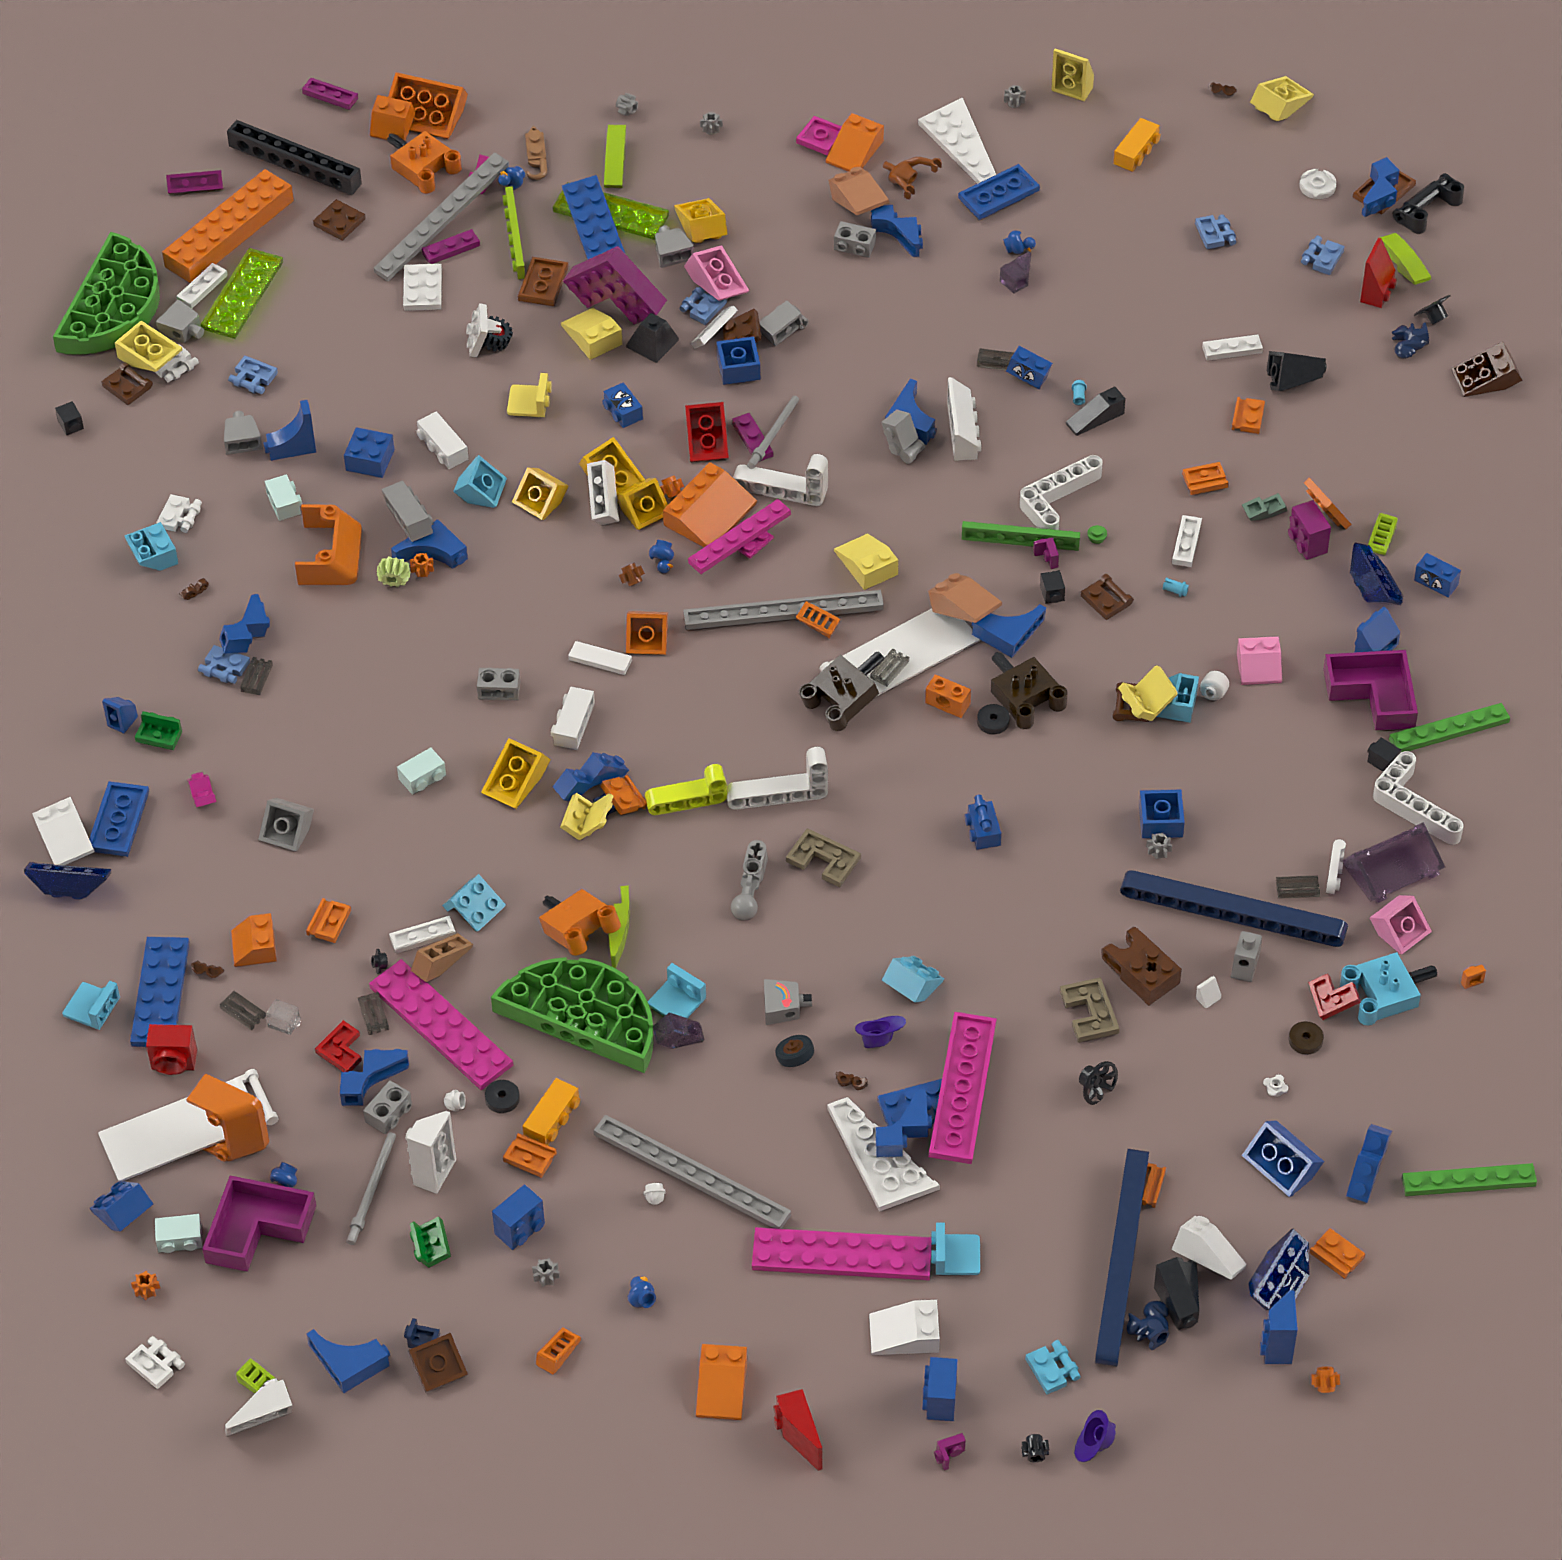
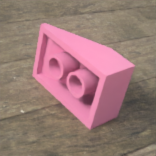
M722 245L693 253L684 265L693 282L718 301L749 292Z

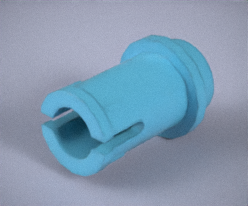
M1076 380L1072 384L1073 403L1076 405L1085 403L1087 385L1082 380Z
M1166 577L1163 590L1179 594V597L1187 595L1189 585L1186 582L1181 583Z

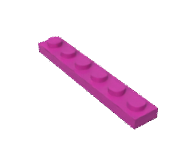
M779 499L775 500L690 556L688 563L700 574H703L789 517L791 510Z

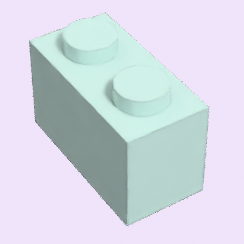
M287 474L265 481L266 494L278 521L301 514V497L299 494H295V484L289 480Z
M432 748L397 766L399 780L412 795L446 776L445 763Z
M200 1215L155 1218V1238L158 1253H172L179 1250L193 1251L203 1248Z

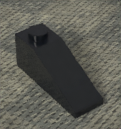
M1112 387L1094 397L1066 421V425L1076 436L1125 414L1126 398L1116 387Z

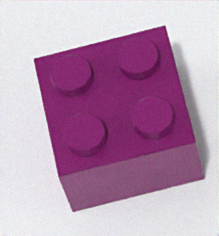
M1314 500L1293 506L1291 516L1289 517L1290 527L1288 535L1291 540L1295 541L1299 553H1302L1306 560L1328 553L1331 526Z

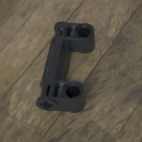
M1443 173L1437 181H1432L1404 202L1401 208H1396L1392 212L1393 218L1397 223L1402 224L1413 233H1424L1427 228L1428 213L1423 208L1438 197L1451 206L1461 205L1463 203L1464 184Z

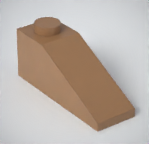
M457 933L417 950L411 971L425 982H428L442 975L473 947V944Z

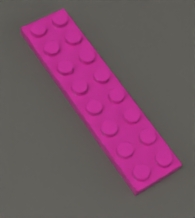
M402 959L369 983L372 991L480 1090H483L514 1066L512 1059L433 987L411 971V967Z
M954 1012L928 1157L972 1164L997 1018Z
M755 1227L752 1270L930 1280L931 1237Z

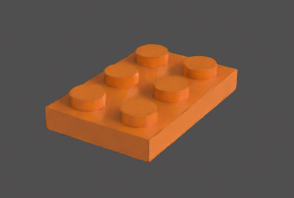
M1309 477L1304 482L1308 487L1306 492L1337 526L1342 525L1345 529L1350 527L1352 524Z

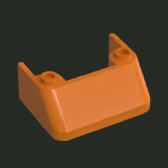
M301 504L304 528H334L332 550L319 551L316 554L315 562H295L298 585L354 584L358 579L362 540L361 524L335 505Z
M205 1073L186 1101L205 1110L207 1119L212 1125L223 1128L225 1141L203 1150L215 1155L223 1162L232 1161L264 1150L269 1143V1136L261 1101L255 1096Z

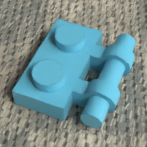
M1055 1340L1051 1344L1055 1350L1051 1353L1044 1346L1025 1356V1360L1046 1395L1066 1387L1067 1381L1065 1378L1071 1376L1073 1381L1081 1378L1078 1366L1075 1362L1071 1361L1068 1356L1069 1351L1066 1346H1062L1059 1340ZM1058 1360H1061L1064 1365L1061 1369L1055 1363Z

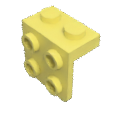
M540 373L538 386H511L507 407L508 415L545 417L546 407H549L550 404L548 393L552 391V381L548 380V373Z
M1154 666L1136 686L1123 682L1118 687L1122 693L1123 700L1131 706L1133 715L1139 719L1143 718L1149 721H1153L1177 696V690L1160 666Z
M575 793L571 797L560 828L578 840L590 836L597 829H602L607 821L606 815L613 805V795L609 793L598 801L591 803L580 794Z

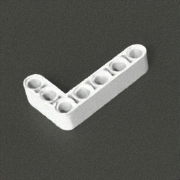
M820 454L812 455L806 470V477L758 467L750 469L747 465H738L733 478L750 493L820 506L828 489V460Z
M1096 455L1088 456L1022 488L1020 491L1021 510L1037 528L1059 530V515L1049 503L1099 480L1102 476V459Z
M813 747L807 751L806 773L728 784L727 802L729 808L738 810L817 800L826 797L828 794V766L825 751L821 747Z
M1401 752L1376 780L1373 799L1378 804L1447 844H1458L1462 837L1463 822L1403 787L1414 773L1416 757L1412 752Z

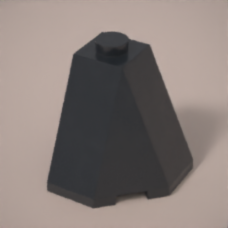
M650 313L640 323L626 344V348L658 363L679 341V337L666 320Z
M1269 351L1266 371L1267 375L1272 378L1270 388L1271 390L1284 391L1323 378L1327 364L1326 358Z
M1175 1257L1157 1264L1154 1289L1161 1301L1168 1307V1314L1177 1330L1193 1327L1198 1323L1200 1312L1197 1263L1193 1260L1184 1262L1182 1258Z

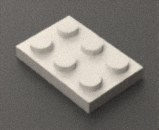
M442 264L404 265V311L441 310Z

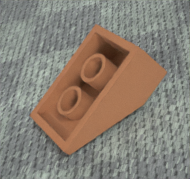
M854 167L849 172L836 174L834 178L828 180L832 200L857 216L889 203V199L870 173L861 167Z
M959 573L951 574L949 578L936 584L934 588L928 591L934 613L977 623L1002 606V601L970 577L960 575Z

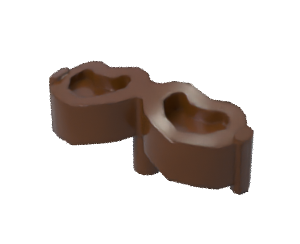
M1215 82L1209 84L1210 90L1213 93H1219L1223 90L1224 94L1231 96L1237 92L1234 86H1222L1220 83L1216 84Z
M205 578L199 579L195 586L191 583L189 587L183 589L179 594L184 599L190 600L206 590L209 583Z
M198 960L191 963L192 970L196 974L206 972L210 978H216L224 973V969L221 966H207L206 963H200Z
M841 1071L835 1073L837 1082L842 1087L852 1084L856 1090H862L868 1086V1079L865 1077H854L853 1074H844Z

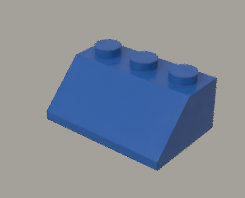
M1265 1121L1241 1155L1289 1197L1312 1180L1324 1163L1319 1156L1278 1121Z
M1290 1290L1268 1311V1318L1263 1320L1260 1356H1264L1265 1364H1292L1298 1331L1295 1290Z

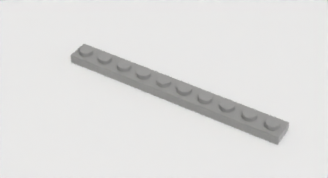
M494 152L374 267V273L386 281H390L404 265L414 258L423 247L500 175L501 171H504L509 166V161Z
M881 590L684 609L683 611L685 628L690 630L796 619L797 614L806 601L832 615L883 610V599ZM809 608L807 609L803 617H808V615L811 612ZM815 612L812 617H817L818 614Z
M607 1115L602 1118L594 1129L595 1136L774 1229H782L791 1216V1210Z

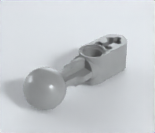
M754 840L748 845L743 863L744 872L740 884L743 888L742 893L736 896L731 903L732 914L739 920H749L757 913L758 905L753 896L763 880L768 861L766 845L760 840Z

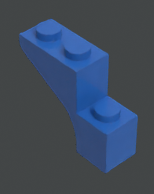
M1387 157L1371 165L1370 177L1375 184L1363 200L1364 208L1362 209V215L1364 217L1375 214L1396 203L1397 190L1393 186L1398 184L1400 170Z
M883 205L871 210V227L876 229V232L892 235L911 256L919 257V249H923V239L919 238L921 236V224L917 225V217L898 218L897 212L893 210V205Z
M259 594L251 595L241 621L232 625H223L219 640L224 654L248 652L249 645L252 644V637H265L267 628L270 627V619L265 614V606L261 602Z
M593 752L580 770L566 768L553 785V788L563 800L570 801L575 793L582 796L587 790L601 784L602 781L625 776L629 769L624 765V760L617 755L610 756L606 753Z
M364 1050L363 1072H341L340 1098L342 1106H363L365 1094L371 1086L408 1069V1050Z
M926 1089L916 1091L899 1121L889 1126L876 1127V1157H903V1148H907V1138L928 1137V1129H932V1115L928 1116L927 1110H931V1097H926Z
M1373 1124L1369 1126L1362 1150L1358 1154L1347 1197L1366 1203L1369 1201L1382 1159L1387 1151L1392 1130Z

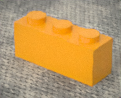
M1140 118L1115 149L1113 164L1133 172L1137 166L1142 164L1145 155H1149L1152 146L1159 142L1161 137L1159 133L1160 125Z
M555 1078L523 1124V1135L546 1145L553 1142L558 1135L560 1127L567 1123L571 1111L575 1110L580 1103L578 1088Z

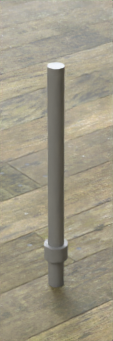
M797 396L791 398L760 446L753 451L752 458L747 464L750 469H753L758 461H761L765 456L766 449L799 402Z
M389 1132L358 1213L352 1219L351 1231L346 1241L350 1245H355L359 1232L364 1228L365 1216L396 1138V1134Z

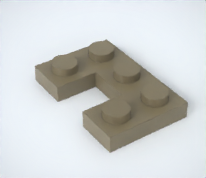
M808 828L786 856L787 863L802 870H805L814 856L828 862L829 865L822 873V879L838 887H841L861 859V853Z
M1101 977L1060 986V994L1065 1008L1086 1004L1091 1016L1072 1021V1027L1078 1043L1119 1034L1120 1028Z

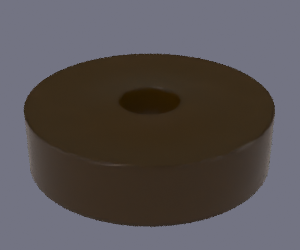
M1302 1021L1296 1023L1290 1029L1289 1044L1296 1052L1309 1055L1316 1053L1322 1047L1324 1034L1322 1029L1315 1023Z

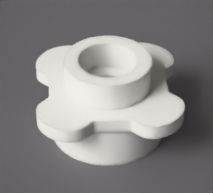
M1278 1074L1273 1078L1264 1079L1263 1084L1267 1086V1092L1270 1096L1278 1097L1288 1091V1086L1285 1085L1282 1075Z

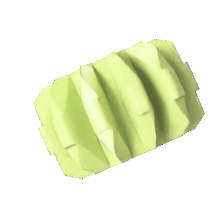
M390 556L387 559L383 558L376 571L378 581L383 582V585L388 584L390 587L405 585L411 573L409 563L404 562V559L391 558Z

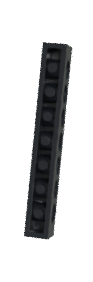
M237 119L227 130L228 143L231 148L350 195H353L362 184L360 168Z

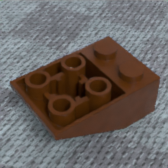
M1503 341L1452 367L1464 397L1506 390L1523 381L1511 353Z

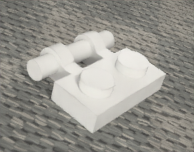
M183 347L180 353L155 372L161 378L164 377L168 383L180 378V375L184 372L193 370L194 366L199 363L196 357L191 359V354Z
M171 494L156 523L161 522L165 530L174 532L180 526V530L187 533L194 524L195 516L201 510L202 502L199 499H195L190 504L189 498Z
M152 1336L148 1340V1344L151 1345L149 1349L141 1344L125 1360L130 1367L158 1389L174 1375L170 1367L175 1366L180 1370L185 1366V1362L180 1359L181 1356L177 1352L169 1350L165 1342ZM161 1354L165 1359L161 1361L156 1355Z

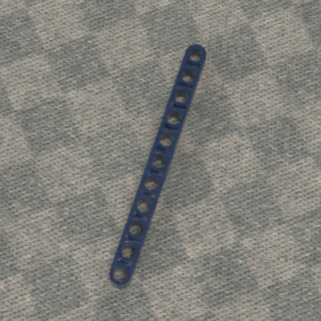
M1129 870L1125 873L1120 888V893L1127 898L1333 947H1340L1344 944L1348 924L1338 918L1134 870Z
M1127 1148L1095 1364L1118 1366L1149 1151Z

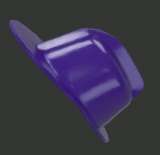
M887 1016L873 1021H865L857 1024L855 1031L861 1034L865 1048H878L887 1045L891 1041L893 1032L903 1028L906 1024V1019L902 1016Z
M1096 1410L1087 1418L1074 1450L1075 1457L1079 1462L1091 1460L1097 1452L1109 1448L1115 1439L1116 1425L1108 1420L1107 1414L1103 1410Z

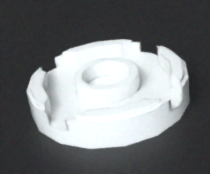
M1312 169L1303 173L1299 185L1304 195L1313 199H1325L1334 194L1336 179L1333 174L1326 170L1318 171L1319 169Z

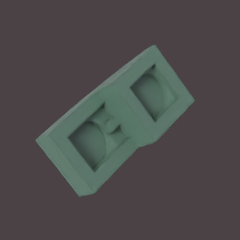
M1279 493L1264 500H1261L1259 496L1242 504L1250 521L1262 520L1287 512V507Z

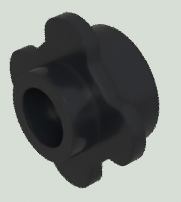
M376 949L375 955L371 957V965L373 968H376L377 974H380L382 969H387L388 966L387 955L385 952L380 953V949Z

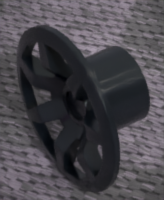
M1451 295L1440 298L1438 301L1414 313V316L1425 313L1432 325L1445 319L1449 315L1442 304Z
M1104 1061L1095 1067L1088 1065L1081 1071L1079 1083L1084 1086L1083 1096L1090 1105H1095L1099 1102L1092 1101L1096 1094L1097 1099L1100 1101L1103 1099L1102 1088L1110 1091L1115 1088L1118 1079V1070L1115 1064ZM1111 1066L1113 1071L1108 1073L1109 1067ZM1113 1078L1112 1085L1106 1083V1080Z

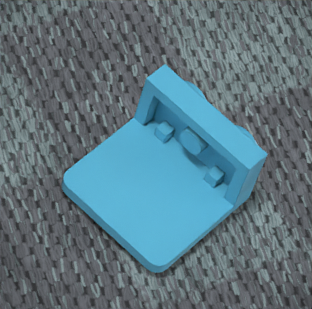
M936 1223V1231H931V1245H936V1250L931 1251V1264H936V1275L980 1274L979 1235L945 1234V1223Z

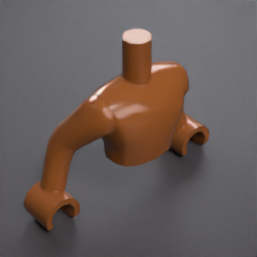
M913 157L900 162L896 166L885 161L883 168L891 171L888 180L892 184H898L903 188L904 198L910 199L911 194H915V188L911 184L916 180L918 174L912 167L923 164L931 166V171L936 173L938 167H942L940 158H933L931 160L924 157Z

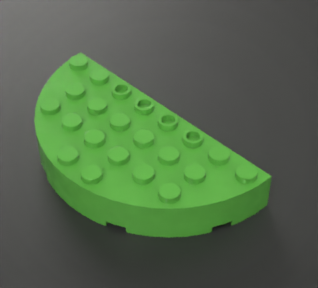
M113 232L109 233L53 335L56 352L64 354H90L115 348V342L140 321L147 325L149 324L159 305L160 288L155 264L142 246H137L132 243L131 239Z
M567 957L541 961L521 969L516 976L504 981L491 997L492 1012L642 1073H645L650 1063L654 1046V1035L649 1004L640 988L635 986L628 976L605 963L586 958L567 960Z

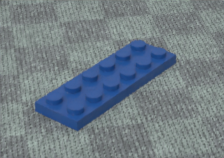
M597 175L561 185L587 260L617 246L625 253Z
M147 937L131 1033V1047H146L149 1024H178L190 944L189 938Z

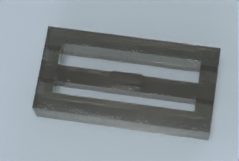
M980 348L977 367L1007 370L1010 362L1009 359H1011L1014 353Z
M892 648L884 660L871 672L870 678L887 687L908 664L910 657L907 655L903 657V653H896V650ZM898 661H901V662L896 666V668L889 674V676L884 680L883 678L887 675V673H889V672L892 670V668L894 667V665H895Z
M257 657L252 658L240 686L241 692L255 695L261 694L273 666L272 660L265 662V659L262 658L260 660H257ZM262 667H265V669H264V671H263V673H262V676H261V678H260V681H259V683H258V685H257V688H256V689H253L254 686H255V684H256V682H257V680H258V678H259V674H260V672H261V670H262Z
M1318 876L1276 877L1278 898L1320 897Z
M233 991L220 1004V1009L250 1030L255 1028V1024L258 1025L261 1018L264 1019L266 1017V1013L236 991ZM234 998L236 1001H238L239 1003H241L242 1005H244L246 1008H248L249 1010H251L252 1012H254V1013L256 1014V1016L252 1015L250 1012H248V1011H247L244 1007H242L241 1005H238L237 1003H235L234 1001H232V999Z
M378 992L358 997V1003L368 1035H372L373 1031L379 1033L381 1029L389 1030ZM374 998L383 1022L380 1024L371 1001ZM363 1001L368 1003L374 1022L373 1026L370 1024Z

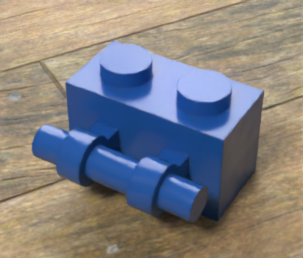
M976 795L974 797L975 803L968 805V813L964 815L966 826H970L971 829L969 830L970 841L975 843L976 850L1001 846V830L992 801L986 802L983 800L982 795Z

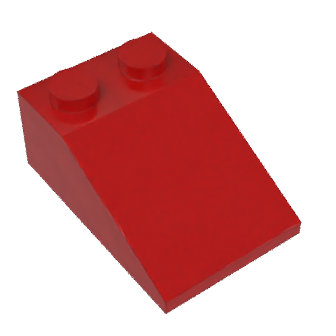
M1382 238L1377 239L1366 261L1360 302L1382 308L1384 302L1389 301L1390 290H1394L1397 283L1395 278L1396 270Z
M724 402L685 405L690 462L729 459Z
M803 1389L777 1395L776 1405L773 1406L776 1429H781L783 1438L818 1471L823 1470L822 1445Z

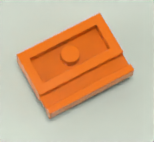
M1237 397L1232 430L1240 429L1243 432L1259 434L1265 401L1250 398L1243 400Z
M1220 462L1183 469L1182 475L1190 490V495L1228 488V481Z
M625 775L624 778L617 777L602 781V790L606 795L609 793L613 795L612 803L620 815L638 811L639 808L646 809V800L628 775Z
M322 898L306 929L307 935H314L316 938L335 943L351 912V906L332 900L329 902Z
M518 1133L516 1139L513 1140L504 1154L503 1162L542 1178L550 1166L553 1157L556 1156L557 1150Z
M1148 1163L1142 1205L1146 1206L1148 1204L1155 1208L1166 1173V1167L1160 1168L1156 1167L1157 1165Z
M1331 1228L1316 1242L1314 1247L1310 1248L1311 1255L1344 1279L1365 1258L1363 1251Z

